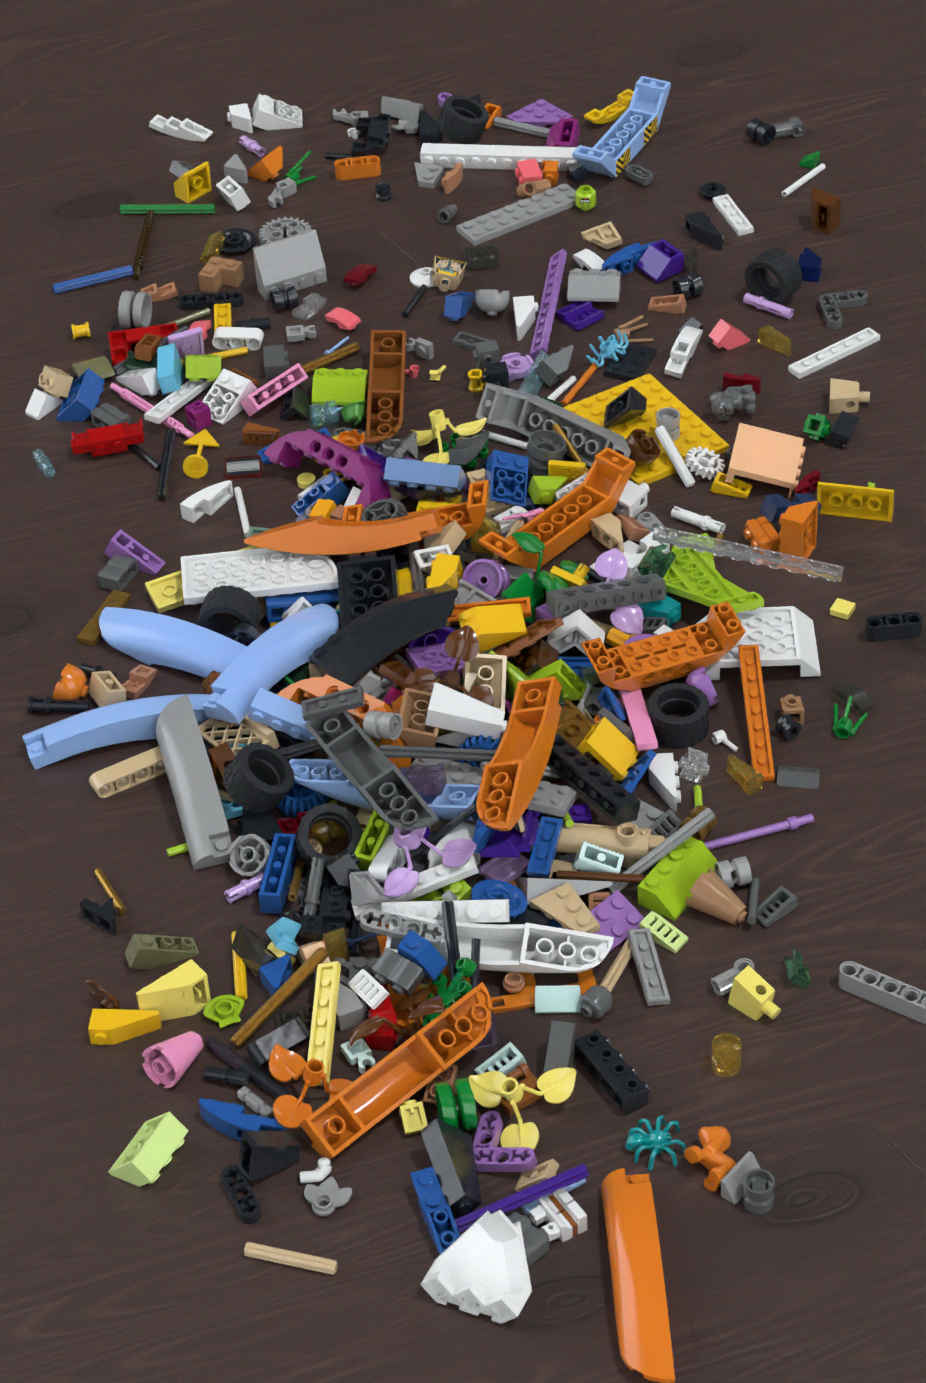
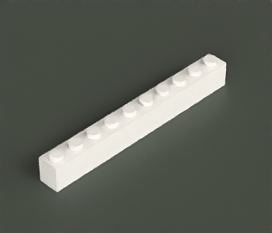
M423 143L420 152L421 163L444 166V168H455L456 163H462L463 168L515 170L517 168V161L536 159L540 170H542V161H559V171H567L568 165L578 162L572 157V153L577 147Z

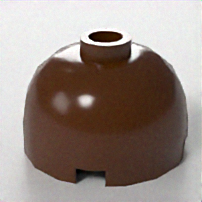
M634 429L626 438V442L631 450L629 459L635 461V464L639 466L650 465L661 453L659 444L652 436L650 438L646 436V431Z

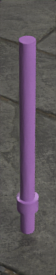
M812 814L801 817L793 816L787 818L786 821L704 842V844L711 850L786 829L794 830L798 829L800 825L814 822V817Z

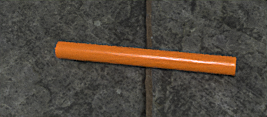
M592 363L561 401V406H567L597 370L598 367L595 363Z

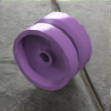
M490 559L474 560L466 567L462 577L463 580L493 598L502 597V593L511 583L510 573L506 566L499 561Z

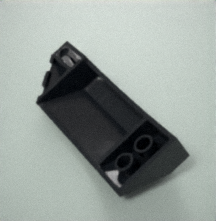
M446 584L406 593L368 610L352 620L337 633L331 635L327 642L313 651L309 660L322 676L327 674L341 682L354 686L378 663L407 643L441 627L448 628V617L452 616L455 606L453 600L457 597L458 591Z

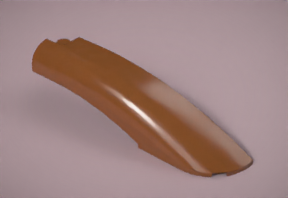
M371 330L366 444L386 441L393 437L402 426L406 330Z

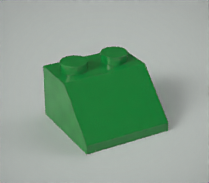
M524 572L502 593V600L530 597L532 617H526L524 620L533 623L535 620V608L545 604L544 594L529 574Z

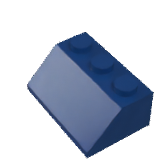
M88 368L71 384L68 397L63 398L56 419L58 421L83 422L86 418H91V410L95 409V406L100 401L99 396L104 390L105 380Z

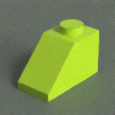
M532 476L527 492L534 504H552L556 500V492L565 486L567 478L561 476Z

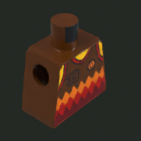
M227 742L208 750V758L216 784L224 791L226 789L223 783V773L235 758Z

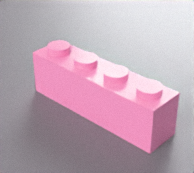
M297 363L249 394L239 403L250 417L289 392L294 386L301 384L308 376L301 365Z

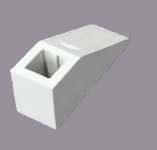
M657 753L648 766L649 784L674 812H677V803H681V791L676 790V788H680L679 776H675V774H678V761H674L673 753Z

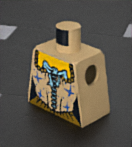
M435 256L432 269L433 286L439 287L442 292L456 290L464 277L466 262Z

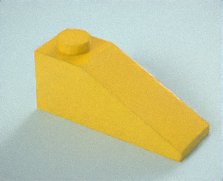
M92 1009L88 1027L91 1044L114 1045L162 1028L160 1011Z

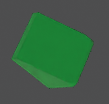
M820 151L805 155L800 161L799 166L814 169L820 161Z

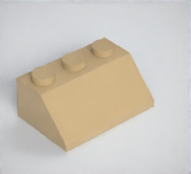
M478 653L473 661H464L463 687L470 691L473 686H485L493 695L494 707L504 712L507 656Z

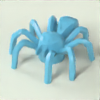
M617 330L620 343H618L615 335L609 336L605 342L599 336L598 339L601 342L599 347L600 353L595 350L592 344L589 345L598 357V360L591 358L589 355H586V358L591 363H595L597 367L603 366L604 357L606 359L613 358L615 361H618L616 351L623 355L626 354L625 349L629 344L626 333L624 332L622 337L620 331Z

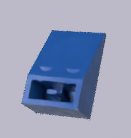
M498 450L492 451L486 462L489 500L526 507L529 457Z

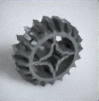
M386 497L384 500L379 499L376 502L372 501L370 505H366V509H362L361 520H386L407 516L408 513L399 499H388Z

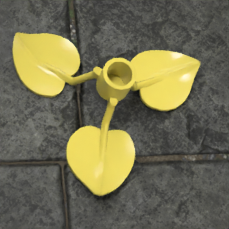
M434 410L429 413L432 430H410L409 437L410 440H415L416 446L426 445L431 440L437 438L439 453L428 455L423 461L447 464L450 462L449 453H443L440 431L445 430L448 424L454 433H458L459 436L473 435L483 428L486 423V417L458 425L454 428L449 418H445L443 410Z
M565 1067L545 1072L537 1080V1087L540 1091L529 1088L524 1083L519 1085L516 1079L507 1078L504 1073L499 1071L470 1075L469 1082L474 1098L481 1106L485 1108L496 1107L500 1104L502 1097H505L511 1103L518 1124H511L503 1130L500 1138L502 1147H528L534 1150L539 1141L538 1128L533 1122L523 1124L516 1103L522 1099L524 1090L537 1096L544 1095L546 1101L552 1104L566 1101L574 1090L576 1070Z

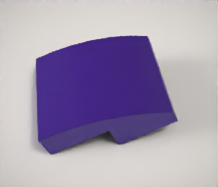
M576 301L555 311V315L563 323L575 330H580L604 318V312L594 309L590 301Z

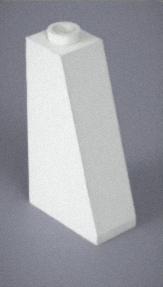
M435 683L425 725L474 736L483 735L484 738L492 736V740L500 738V733L505 732L507 721H504V711L442 684Z

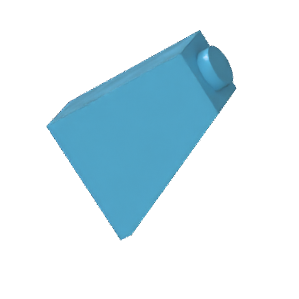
M175 343L158 347L157 379L163 394L178 391L184 381L185 371Z

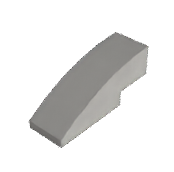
M382 96L381 112L399 119L420 122L421 109H423L424 104Z

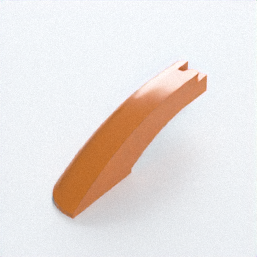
M625 1168L617 1169L604 1178L601 1193L620 1355L631 1371L637 1370L643 1374L645 1379L660 1383H675L663 1266L649 1174L625 1175Z

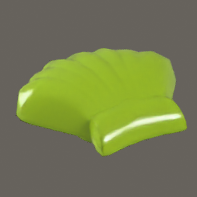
M231 994L215 997L208 1002L203 1014L209 1020L219 1023L220 1028L241 1022L239 1014L243 1008L244 1000Z

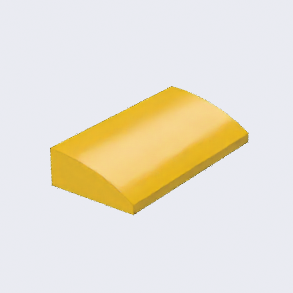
M818 482L817 501L822 505L819 514L892 522L894 490Z

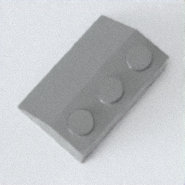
M580 268L573 269V271L570 270L567 301L619 302L621 271L616 269H608L607 271L590 269V271H583Z

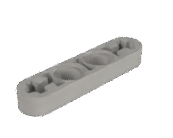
M366 909L360 915V926L368 932L403 939L408 933L407 928L409 926H416L419 928L417 934L420 936L423 935V929H426L425 937L423 938L428 940L434 947L440 946L444 942V928L435 923L375 909ZM369 917H373L371 924L366 923ZM380 919H382L381 927L378 926ZM388 921H395L398 926L390 930L386 928L385 924ZM434 932H438L436 939L432 938Z

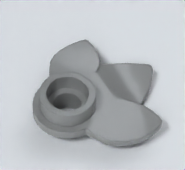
M401 119L397 125H392L391 128L396 130L404 129L405 133L411 134L418 132L421 122Z
M329 1177L319 1187L307 1184L304 1196L312 1204V1210L315 1214L327 1216L333 1213L336 1207L348 1203L352 1196V1188L339 1189L335 1179Z

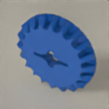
M489 879L480 881L473 887L471 893L472 900L509 899V917L511 919H515L517 916L521 917L528 905L525 894L518 887L502 880Z

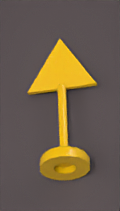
M206 429L183 442L185 445H198L197 454L186 457L183 462V471L191 478H201L208 471V462L201 456L203 446L219 447V444Z

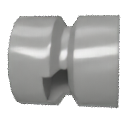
M671 407L658 410L656 414L657 427L663 425L672 441L677 440L680 437L679 411Z
M370 710L365 715L363 730L368 737H383L384 739L396 740L402 732V718L398 713Z
M745 856L734 858L731 862L728 860L715 862L714 872L729 888L734 887L735 883L741 886L752 882L750 865Z

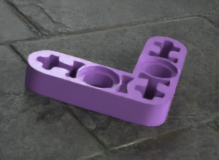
M488 1111L483 1114L473 1142L477 1171L527 1172L532 1170L537 1165V1158L533 1149L528 1147H498L503 1129V1121L496 1111ZM492 1138L489 1143L481 1144L484 1139ZM501 1157H509L508 1160L503 1163L498 1162V1160Z

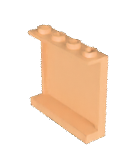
M739 423L725 482L733 483L734 475L789 488L788 497L790 498L792 491H795L799 482L798 479L803 462L802 457L806 448L803 446L804 439Z

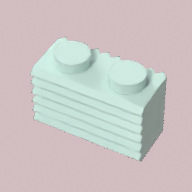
M585 841L576 853L573 868L583 872L620 873L624 856L623 854L615 853V851L611 852V850L603 849V847L599 848V846L594 844L591 845V843L587 844Z

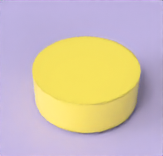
M302 473L297 477V484L302 489H307L316 482L315 475L312 473Z

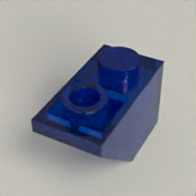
M805 247L803 254L799 256L798 263L802 272V281L819 282L822 273V258L811 249Z

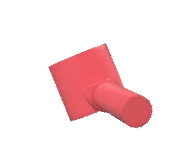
M411 365L410 369H405V374H409L410 378H416L420 367L418 365Z

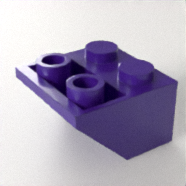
M662 239L649 245L637 263V268L655 282H660L684 271V253Z

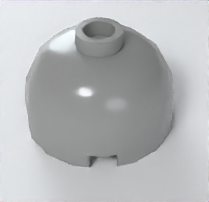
M489 289L475 291L476 304L479 309L487 312V315H497V312L506 309L509 303V291L503 290V292H499L498 290Z
M241 835L233 841L229 849L230 866L235 872L246 877H255L264 873L271 846L258 835Z

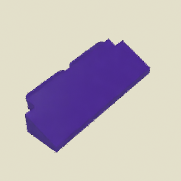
M525 810L522 815L525 824V831L519 832L514 828L510 831L496 830L488 844L479 852L480 856L519 858L520 852H530L531 846L536 842L539 826L537 817L541 812Z

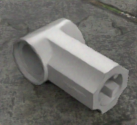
M747 958L738 959L733 968L712 978L711 985L718 996H723L731 992L733 980L748 965L754 970L753 961Z

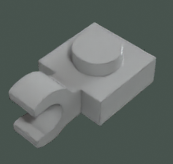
M420 337L416 340L409 338V344L406 343V351H416L417 356L428 360L434 357L433 342Z

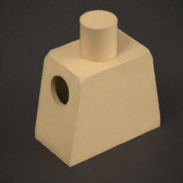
M830 378L829 413H841L842 411L857 412L859 402H870V392L859 391V382Z

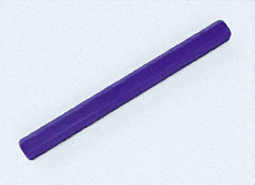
M581 1164L455 1219L458 1232L467 1231L487 1211L491 1214L499 1210L504 1214L588 1178L589 1172L586 1166Z

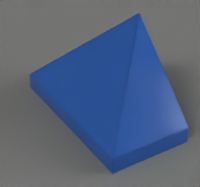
M605 686L597 697L602 708L605 707L624 722L626 713L623 705L612 690Z

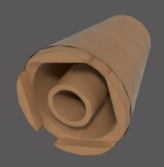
M708 868V874L703 872L689 892L692 893L690 899L686 897L685 904L733 925H736L738 922L741 924L748 915L746 912L747 906L713 870Z

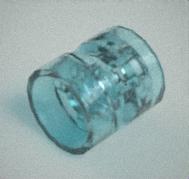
M334 400L326 401L323 405L320 403L309 405L310 417L314 428L324 426L326 422L329 425L339 423L338 409Z

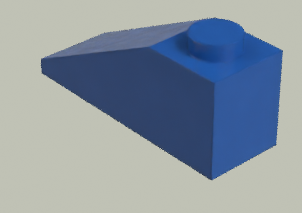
M458 291L446 295L444 316L449 317V320L459 321V318L465 317L475 298V293Z

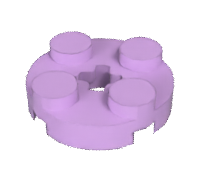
M514 352L502 357L500 362H506L509 371V381L532 376L533 360L529 355L524 357L521 356V353Z

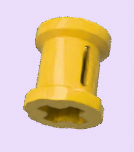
M88 322L77 326L71 324L74 340L82 336L91 337Z
M472 369L468 372V378L470 379L468 389L471 392H481L483 390V371L480 369Z

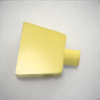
M749 965L734 978L728 1004L753 1020L760 1019L764 1014L773 1020L781 1011V1008L772 1002L775 994L774 988Z

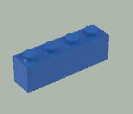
M335 588L333 590L280 594L272 597L264 596L265 613L268 623L284 620L281 617L282 614L300 597H304L312 606L323 603L336 609L339 604V590Z
M275 833L258 894L261 913H283L298 855L295 843L296 834Z

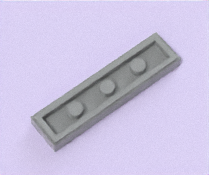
M650 928L628 930L627 937L647 1006L669 1004L671 999Z

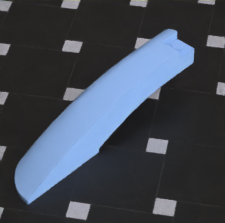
M323 603L309 607L282 620L254 640L228 665L211 685L213 693L202 705L206 716L240 724L249 713L250 705L259 688L268 691L297 667L306 662L312 663L309 657L313 654V651L327 642L328 638L339 629L340 620L335 609Z
M290 759L289 763L295 777L294 782L344 803L374 810L332 760ZM405 777L439 820L451 821L472 804L476 805L480 785L444 784ZM476 812L466 821H477L478 813Z

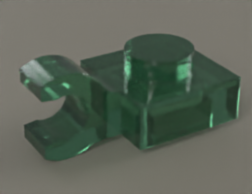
M794 949L792 959L788 956L784 957L788 972L787 976L793 984H797L805 989L811 984L808 967L802 963V954Z

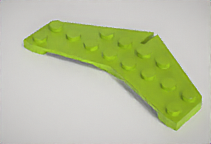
M707 533L679 539L674 542L663 577L666 592L709 607L729 601L736 615L739 612L752 611L764 606V599L761 595L754 591H745L724 579L715 569L711 541Z

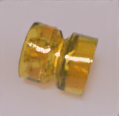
M320 821L311 827L315 840L319 841L320 844L331 841L332 837L337 839L347 835L345 829L333 821Z
M731 1033L716 1035L711 1043L712 1070L720 1076H733L741 1068V1040L738 1036Z

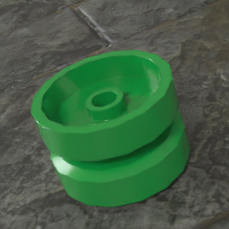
M468 1078L456 1079L454 1081V1095L451 1086L447 1082L434 1084L439 1119L458 1129L457 1117H459L460 1124L464 1130L476 1129V1104Z

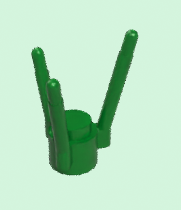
M311 150L293 168L288 170L283 179L290 178L298 186L317 177L314 175L299 180L300 174L298 172L303 169L299 165L311 154Z
M849 696L844 715L839 720L838 704H834V726L832 732L842 739L854 736L858 727L868 716V713L865 712L853 726L851 719L848 718L853 696Z

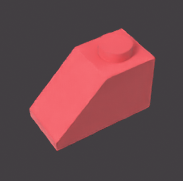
M720 319L708 335L714 340L712 343L719 349L724 347L727 350L746 344L751 340L742 331Z

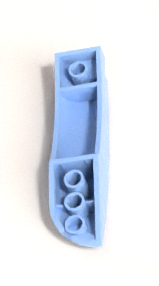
M105 607L99 619L102 637L115 649L149 666L151 664L168 666L196 674L213 682L247 647L207 628L153 612Z
M187 694L156 696L115 703L65 718L24 734L23 741L27 747L30 761L36 770L72 755L107 745L136 740H157L156 724L160 713L170 702ZM188 694L198 725L210 719L206 716L202 705L211 694Z

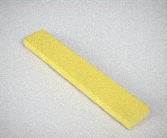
M338 961L318 964L308 1051V1060L318 1059L323 1062V1073L327 1075V1084L330 1082L341 964ZM322 1080L320 1081L319 1084H317V1085H315V1086H321V1085H323Z

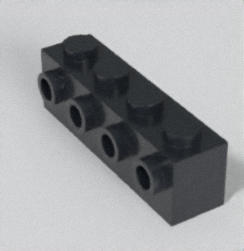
M597 1029L574 1041L575 1057L624 1116L649 1104L648 1094L650 1090L647 1083L638 1078L634 1068L628 1066L622 1054L611 1046L608 1037L603 1036Z

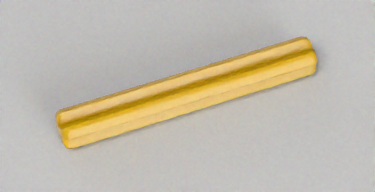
M239 930L233 931L231 934L235 996L245 1001L248 996L243 932Z

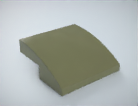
M105 356L71 364L73 372L78 377L88 368L102 379L115 375L110 362Z

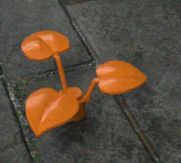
M279 1044L274 1046L270 1054L269 1071L275 1079L281 1082H288L292 1078L298 1080L303 1076L305 1081L299 1099L292 1095H283L278 1097L273 1104V1114L278 1124L283 1127H301L300 1123L312 1114V1107L302 1102L309 1086H315L322 1080L325 1093L330 1094V1100L352 1083V1081L337 1078L331 1080L328 1085L326 1081L327 1075L323 1073L324 1064L322 1061L310 1059L306 1063L299 1054L287 1050Z

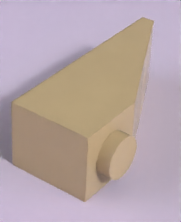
M611 513L591 519L592 536L608 549H619L623 553L624 546L620 519Z

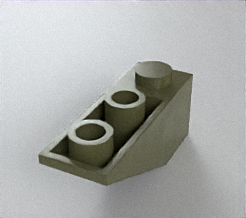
M133 934L125 951L130 968L154 969L199 954L193 938Z

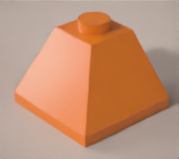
M278 146L247 171V176L262 181L276 178L279 175L278 171L283 168L282 146Z

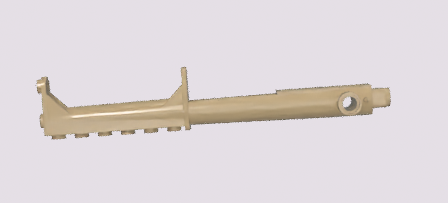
M360 807L355 817L360 823L362 837L373 811ZM440 820L428 826L431 832L430 836L450 821ZM464 821L474 826H476L477 821ZM631 822L622 823L619 826L574 823L570 828L563 825L556 852L576 854L583 842L586 841L587 844L591 843V845L594 844L599 846V848L603 847V849L611 850V852L615 851V853L620 855L623 854L622 867L630 868L667 838L661 835H652V829L638 828L636 824Z

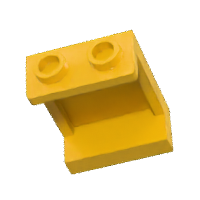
M605 716L591 727L576 748L582 754L589 751L613 774L611 778L615 781H622L628 775L627 769L636 763L637 758L635 757L640 752Z

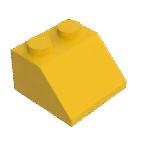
M208 162L188 171L174 182L175 197L190 203L212 190Z

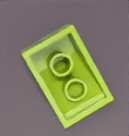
M185 355V377L189 378V381H200V378H207L209 382L216 381L221 373L220 355Z

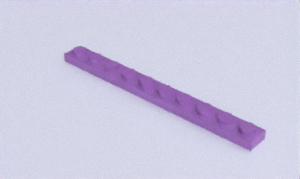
M564 249L550 257L530 350V356L533 359L545 355L548 351L550 333L552 331L556 304L566 263L567 252Z

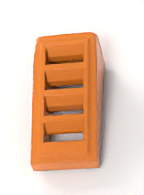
M490 103L485 105L489 114L485 130H488L493 125L495 117L502 115L501 106Z

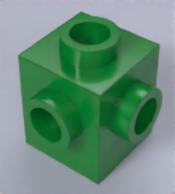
M816 413L814 416L808 414L804 422L803 432L809 435L808 438L812 440L826 439V436L831 431V422L826 419L825 415Z

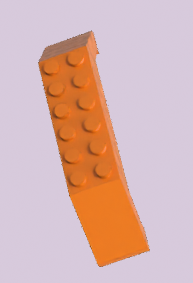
M606 447L595 455V460L583 483L515 531L531 533L544 543L545 549L541 550L543 552L541 567L591 531V519L607 513H613L635 468V461ZM490 531L478 540V544L505 560L524 568L535 569L534 572L537 570L539 554H533L524 550L513 536L510 535L504 538Z

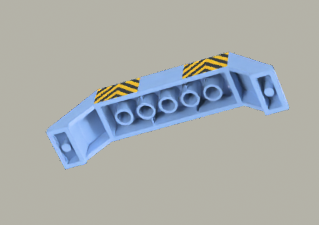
M642 76L635 83L636 87L629 108L593 148L579 145L572 153V157L587 171L608 175L609 177H617L658 131L671 82Z

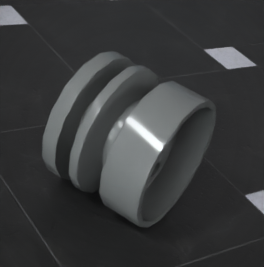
M536 430L529 435L525 456L529 457V473L535 476H548L549 460L563 461L566 449V440L563 436L550 430Z

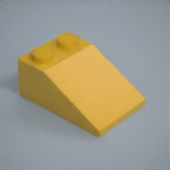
M520 604L476 606L458 614L461 628L469 625L476 633L479 642V654L528 634Z

